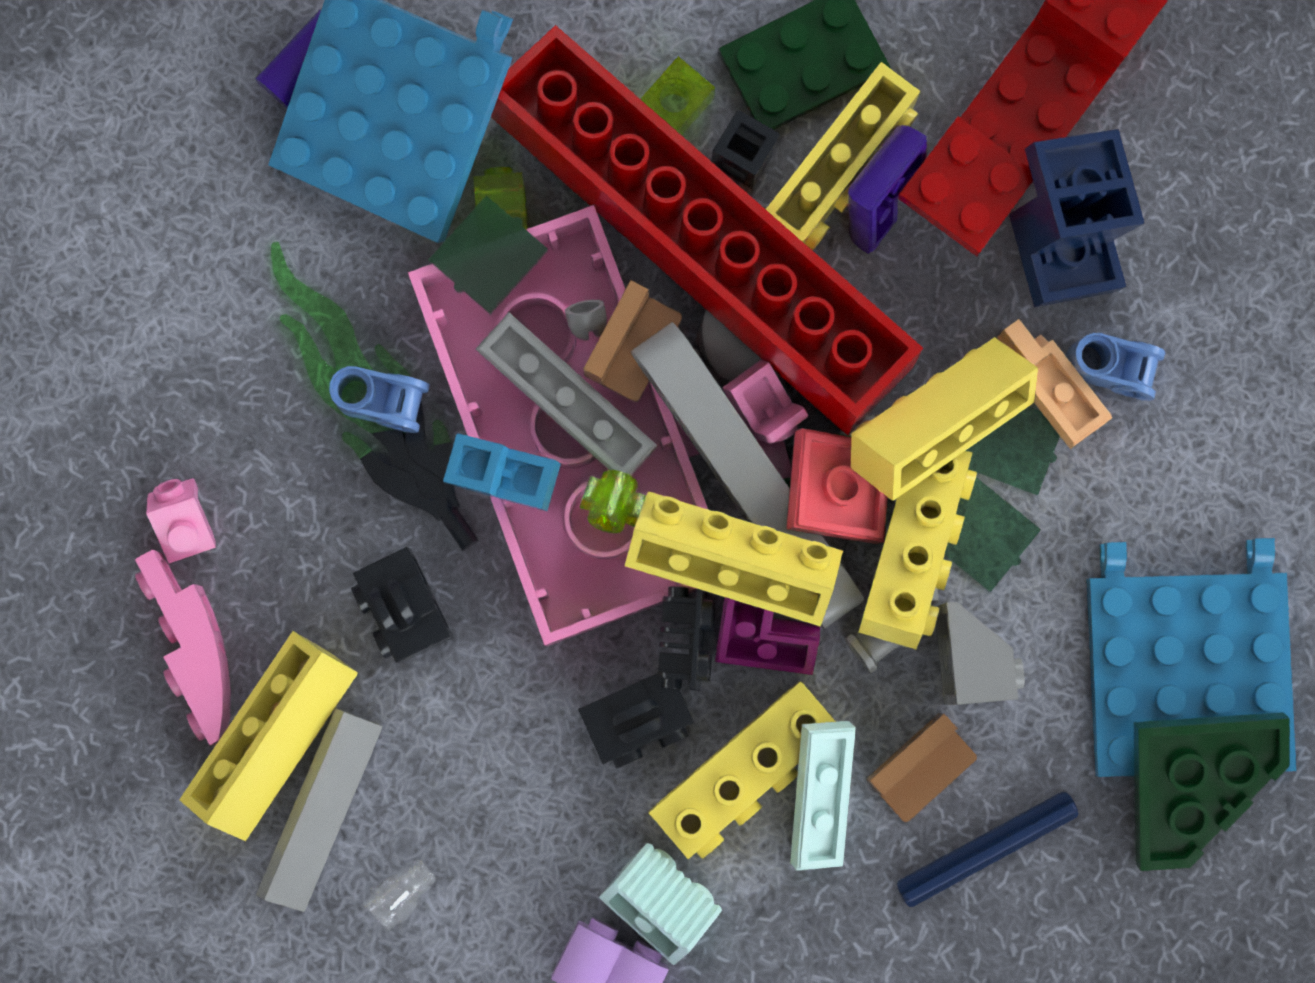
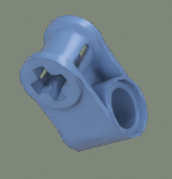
M1092 333L1071 345L1065 356L1086 383L1111 389L1114 393L1150 401L1154 400L1156 394L1152 385L1158 361L1164 359L1166 351L1160 347L1143 342L1127 341L1103 333ZM1084 347H1091L1099 353L1101 365L1098 370L1091 369L1084 363L1082 359Z
M347 366L333 375L330 381L329 393L336 406L347 416L375 422L381 426L399 431L418 433L420 425L416 422L420 402L422 394L429 391L430 384L405 375L385 374L356 366ZM360 381L367 385L365 397L355 404L344 402L342 400L344 387L350 382Z

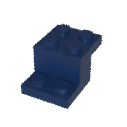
M1119 129L1038 141L1026 147L1025 153L1037 197L1011 212L1009 217L1034 308L1114 293L1127 287L1114 240L1145 224Z

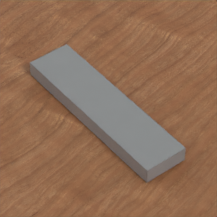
M510 312L476 348L486 360L623 483L632 476L658 447L657 444Z
M335 708L256 893L258 897L271 903L305 912L383 726Z

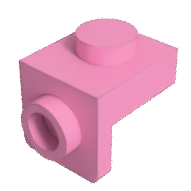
M759 360L722 388L752 435L769 444L781 442L792 436L798 428L797 425L808 417L803 406L791 402L769 362Z
M194 478L183 482L179 479L168 480L154 488L153 492L148 494L146 514L169 564L216 548L213 532L198 500V487Z

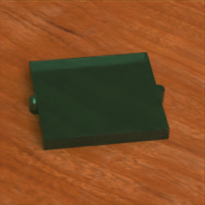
M486 195L428 260L454 283V289L457 293L465 292L491 315L547 253L548 249L522 227V220L519 217L513 219Z
M1027 407L966 450L973 452L968 469L1038 495L1049 464L1057 459L1054 451L1060 435L1041 411Z
M976 477L969 500L962 498L959 500L956 514L965 516L957 545L948 543L945 556L991 592L1012 565L1017 566L1021 563L1019 556L1041 529Z

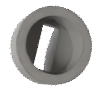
M585 300L572 304L565 309L567 323L574 336L582 340H589L588 332L593 331L597 338L602 335L607 325V315L603 301Z

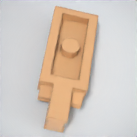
M1020 319L1005 328L997 337L999 341L1038 367L1034 403L1070 449L1112 419L1110 412L1054 340L1048 342L1042 335L1034 339Z

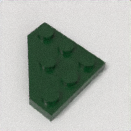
M1284 712L1134 722L1136 865L1140 871L1191 868L1204 854L1202 849L1222 829L1226 832L1254 803L1251 799L1271 779L1276 781L1290 767V718Z

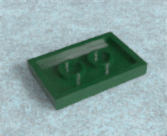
M814 0L718 48V53L752 118L773 130L862 86L881 62L891 69L855 0Z

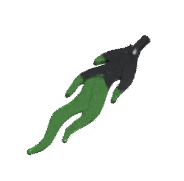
M273 242L271 245L273 272L282 291L321 326L334 352L336 368L328 365L322 359L317 345L302 323L287 314L281 315L280 321L296 337L307 373L315 390L325 403L339 415L358 425L380 441L390 453L391 464L381 461L363 440L349 432L342 434L343 441L354 450L376 485L397 500L429 513L437 521L442 520L461 550L465 551L479 540L458 510L461 506L456 497L455 486L443 482L453 448L445 426L440 420L433 422L434 446L432 451H430L426 444L422 401L420 402L416 422L420 425L418 433L391 429L375 422L347 416L341 412L329 393L330 381L333 375L347 366H356L368 370H373V368L364 357L358 345L354 328L345 311L329 298L315 292L297 280L287 267L279 242ZM377 344L375 346L377 356L390 373L411 377L407 370L382 345ZM360 381L348 383L342 391V400L352 404L360 402L367 393V385Z

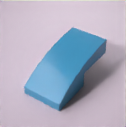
M457 433L443 482L513 503L548 511L561 463L553 459L510 449L502 444Z

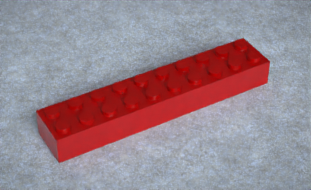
M555 25L508 69L491 118L588 205H594L598 214L763 361L769 362L774 371L847 436L913 369L923 350L920 344L558 26Z

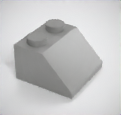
M947 602L935 606L940 608L936 621L944 705L1018 700L1017 689L1024 688L1025 677L1021 658H1014L1013 648L958 602Z

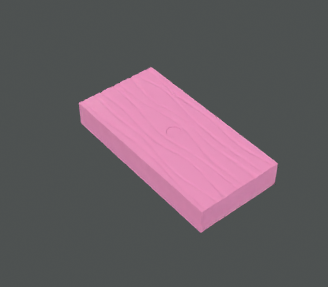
M594 205L408 272L467 436L502 444L510 449L553 459L561 463L548 511L490 496L544 645L546 647L663 604V596H668V587L689 588L688 594L697 591V588L625 567L634 528L648 491L662 496L673 497L679 501L708 509L674 417L650 381L640 400L633 402L584 376L583 368L600 337L597 338L593 331L588 332L589 340H582L574 336L568 326L565 309L577 302L601 300L605 305L608 323L626 290ZM509 312L657 444L658 447L625 483L619 480L476 350L479 344Z

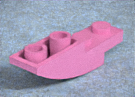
M151 550L135 559L141 572L135 574V577L147 599L155 598L164 615L159 617L158 621L164 634L172 644L178 641L181 646L163 657L169 667L163 673L172 692L177 697L183 695L192 711L187 714V720L196 737L200 741L207 739L209 745H216L228 728L230 721L231 688L223 638L203 587L192 584L181 590L162 552Z

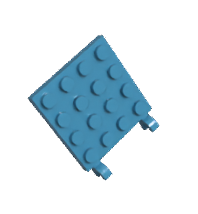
M324 0L268 165L434 242H445L513 58L500 52L513 18L497 11L490 13L482 10L476 27L477 40L474 41L383 0Z
M1275 538L1246 540L1247 574L1125 577L1124 571L1127 562L1126 542L1099 544L1101 578L1086 579L1095 776H1134V722L1284 712L1290 718V767L1285 772L1296 771L1287 573H1272L1275 560Z

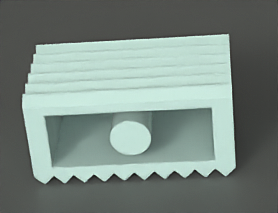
M646 843L632 857L599 896L609 908L673 966L691 951L722 911L719 905L714 904L713 896L707 888L699 883H691L690 878L684 877L683 872L676 869V863L668 853L661 849H654L653 845Z

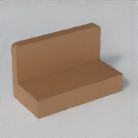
M630 280L583 371L584 376L633 402H638L649 380L635 361L631 351L671 322L678 327L682 321V315L648 297L649 289Z
M938 713L866 778L867 782L904 822L910 821L977 759L976 754L955 732L958 728L944 713Z

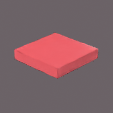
M804 428L796 430L794 435L787 530L873 544L883 543L888 497L851 469V437Z

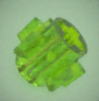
M607 470L603 472L601 479L593 476L589 478L580 508L589 510L587 519L593 527L608 533H619L623 531L625 524L632 527L636 526L646 495L636 493L638 482L631 475L618 470Z

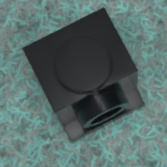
M737 110L714 147L711 162L725 174L753 189L772 157L774 146L780 134L744 112Z

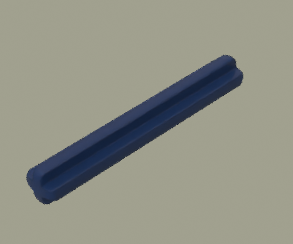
M1060 792L900 879L897 882V889L904 902L909 907H914L1077 818L1079 815L1077 806L1067 792Z

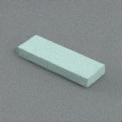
M849 721L802 724L790 859L791 865L797 871L843 866L856 728Z

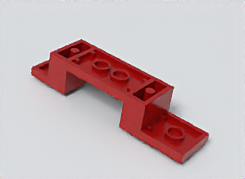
M1045 0L1034 20L962 116H958L900 192L897 199L977 257L1033 182L1025 148L1034 142L1067 137L1168 0Z

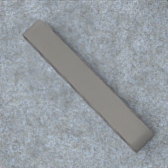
M671 322L634 348L631 354L745 520L829 546L822 535L787 530L790 488L680 329ZM841 563L834 590L821 624L824 630L865 601Z

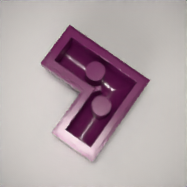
M725 597L715 662L813 675L820 641V626L808 622L773 618L774 612Z

